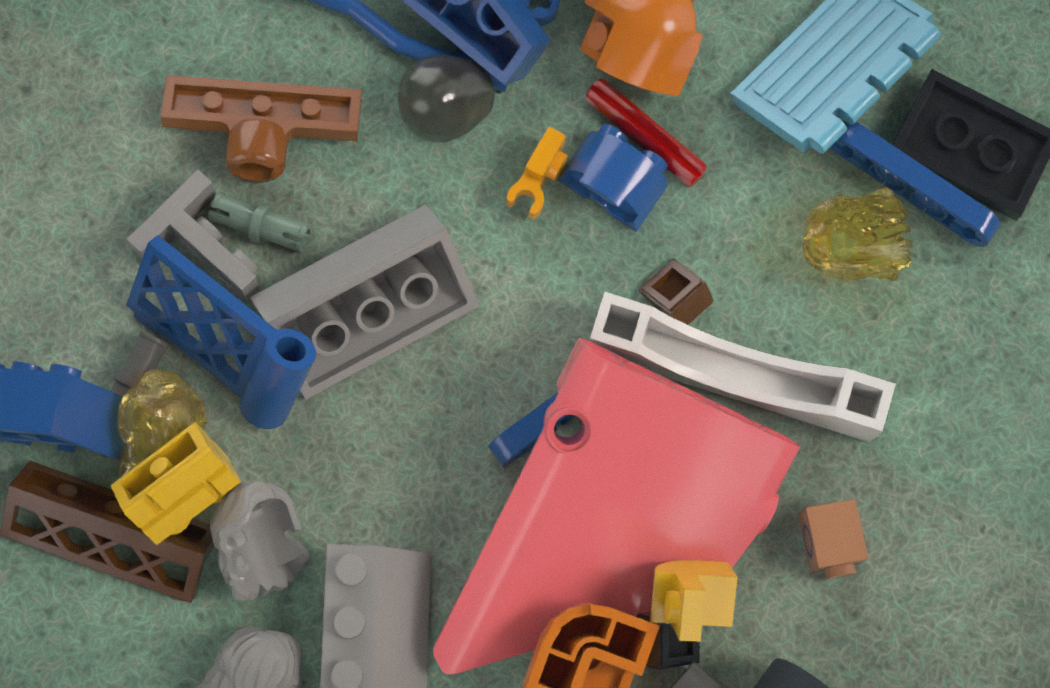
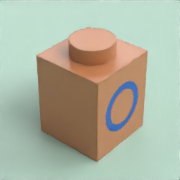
M856 499L806 507L798 514L810 574L824 571L826 580L855 575V566L869 559Z

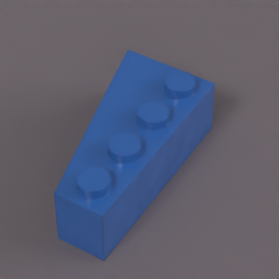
M402 0L504 85L524 79L551 42V39L521 0Z

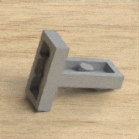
M197 169L127 238V241L133 252L142 259L148 242L157 235L167 243H170L176 237L247 302L260 289L257 277L254 275L258 268L239 249H236L231 254L218 241L222 238V235L207 219L200 216L196 221L194 220L216 195L212 182Z

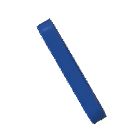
M843 120L847 131L831 146V149L836 154L881 184L886 181L884 186L923 211L927 208L925 210L926 214L969 243L979 247H985L989 244L1001 225L998 217L992 211L858 122L851 125Z

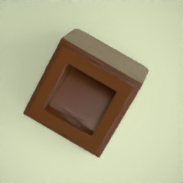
M674 258L638 289L654 308L687 325L713 303V298L706 282Z

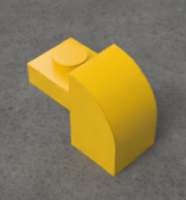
M677 560L658 565L654 572L650 622L671 624L679 641L701 642L702 625L732 627L737 575L728 562Z

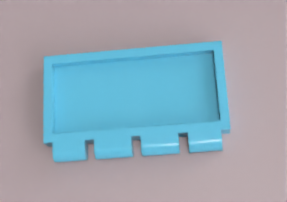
M825 0L731 92L732 102L801 152L805 153L811 147L820 154H824L847 131V127L841 119L853 125L880 98V94L874 87L882 92H886L912 66V61L909 57L918 60L941 37V32L933 25V14L912 0Z

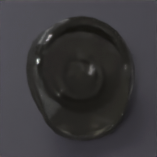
M446 55L430 56L414 63L403 75L398 92L399 111L405 124L417 137L425 141L437 143L451 141L470 132L488 116L494 104V87L488 72L472 59Z

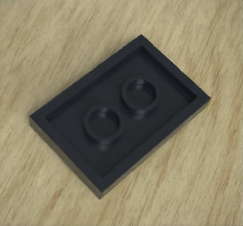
M931 69L892 145L977 202L1017 221L1022 216L1050 159V128Z

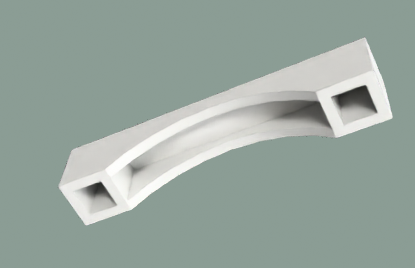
M604 292L589 341L663 377L867 442H871L883 431L896 385L895 383L847 368L796 361L743 347L695 329L652 306L608 292Z

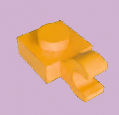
M550 126L548 127L527 162L521 178L509 189L506 206L512 208L519 196L526 195L531 197L534 202L530 208L528 218L534 220L541 214L544 204V194L541 188L547 177L553 181L558 178L569 156L563 153L566 135Z

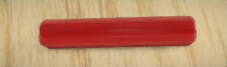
M600 78L589 88L586 93V101L641 148L659 155L668 166L666 169L684 184L692 187L702 178L707 169L706 164L609 82Z

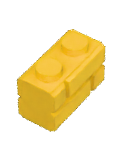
M194 422L110 486L125 515L158 545L170 535L181 533L189 525L190 520L208 506L220 503L226 493L238 485L241 480L223 450Z

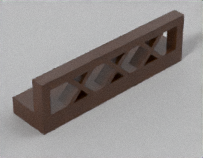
M30 460L9 485L0 529V535L188 603H192L195 598L204 563L214 548L210 524L193 518L181 533L170 535L156 545L143 533L141 528H138L125 515L113 490ZM19 508L35 512L44 524V527L34 529L17 523ZM70 526L83 529L93 543L85 547L73 543L64 529ZM122 543L133 547L141 560L133 564L123 561L118 557L112 546ZM170 560L189 567L186 583L168 577L160 564Z

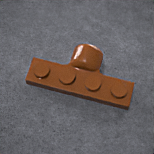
M166 75L160 118L162 127L221 131L228 134L226 152L228 170L242 180L263 183L273 181L284 173L287 145L293 138L302 137L358 142L362 90Z

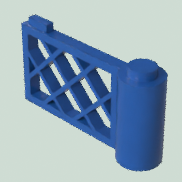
M160 236L154 237L146 246L126 306L134 311L133 317L154 334L160 332L241 398L239 408L242 416L250 424L262 429H274L283 425L315 361L316 350L313 342L297 330L288 328L276 330ZM159 260L170 268L175 280H166L158 262ZM147 292L156 293L163 311L145 298ZM172 292L181 293L188 311L179 310ZM197 292H200L210 300L214 311L204 310ZM185 323H194L201 341H198L189 333ZM210 323L220 324L227 342L217 340ZM236 324H240L256 337L254 342H244ZM224 354H233L240 374L228 365Z

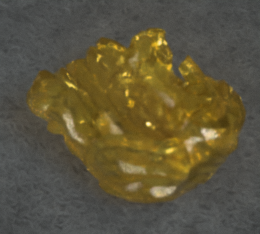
M887 187L880 188L872 193L862 194L858 198H851L841 194L827 201H822L809 212L806 218L807 229L803 238L804 258L816 271L830 276L837 281L850 282V280L857 281L866 277H877L882 281L885 279L897 281L899 270L908 268L912 262L910 258L911 252L908 250V248L912 247V241L900 236L910 232V226L905 223L909 212L903 208V201L897 199L894 192Z
M152 369L145 373L136 388L127 391L120 400L117 431L120 438L128 444V447L122 451L120 459L122 476L194 422L205 431V425L208 424L205 403L198 397L190 385L177 374L164 369Z

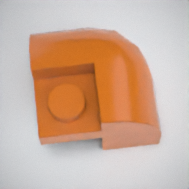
M585 0L584 3L595 9V13L579 50L597 61V68L615 78L646 90L679 97L698 54L703 36L696 29V12L692 4L695 0Z
M583 603L567 607L550 619L540 635L521 687L629 688L634 674L642 676L660 626L608 606Z

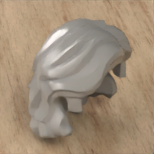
M248 481L236 485L218 503L210 521L213 544L218 549L219 567L223 573L225 583L230 585L232 597L237 600H254L259 593L262 597H266L271 589L275 591L285 590L294 581V575L300 572L305 562L309 560V553L303 544L293 539L288 533V529L292 532L301 530L294 504L290 496L282 488L272 483L265 484L262 481Z
M246 626L236 631L220 647L214 659L215 665L206 672L204 681L196 688H301L302 648L296 638L278 630L263 631L258 626Z

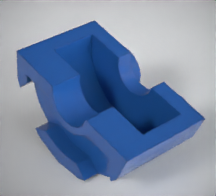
M603 124L599 131H591L557 178V181L581 197L597 202L609 215L637 232L668 186L667 179L663 175L668 166L656 153L649 150H643L641 153L635 147L626 143L627 138L620 130L609 124Z

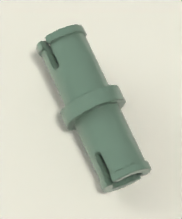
M218 192L210 207L217 208L216 212L209 211L208 219L210 222L219 223L248 233L250 240L261 242L265 239L296 250L298 253H303L308 245L310 238L305 237V234L310 235L312 233V224L273 212L271 205L261 202L256 206L228 196L223 192Z

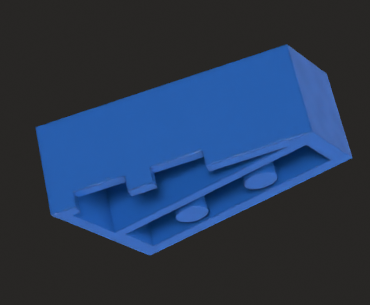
M14 361L11 369L0 364V441L31 446L32 442L58 444V450L75 453L76 446L98 453L104 458L120 460L133 401L80 379L82 371L70 366L51 364L49 371H43V368L25 362Z

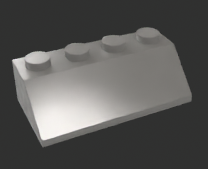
M426 205L250 297L258 315L276 330L287 328L297 330L313 342L316 358L300 390L305 400L479 307L446 227Z
M327 544L320 688H427L431 553L379 545Z

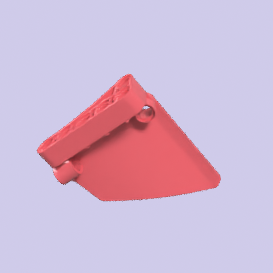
M578 338L558 378L556 386L559 393L554 403L545 412L543 419L544 427L433 646V655L439 667L445 674H458L534 651L539 637L550 619L567 607L591 603L608 606L635 617L639 613L651 612L655 568L662 563L677 560L728 562L731 568H733L756 535L761 534L772 520L779 500L777 491L801 446L790 438L586 339ZM564 415H575L582 420L581 429L572 437H562L554 431L555 423Z

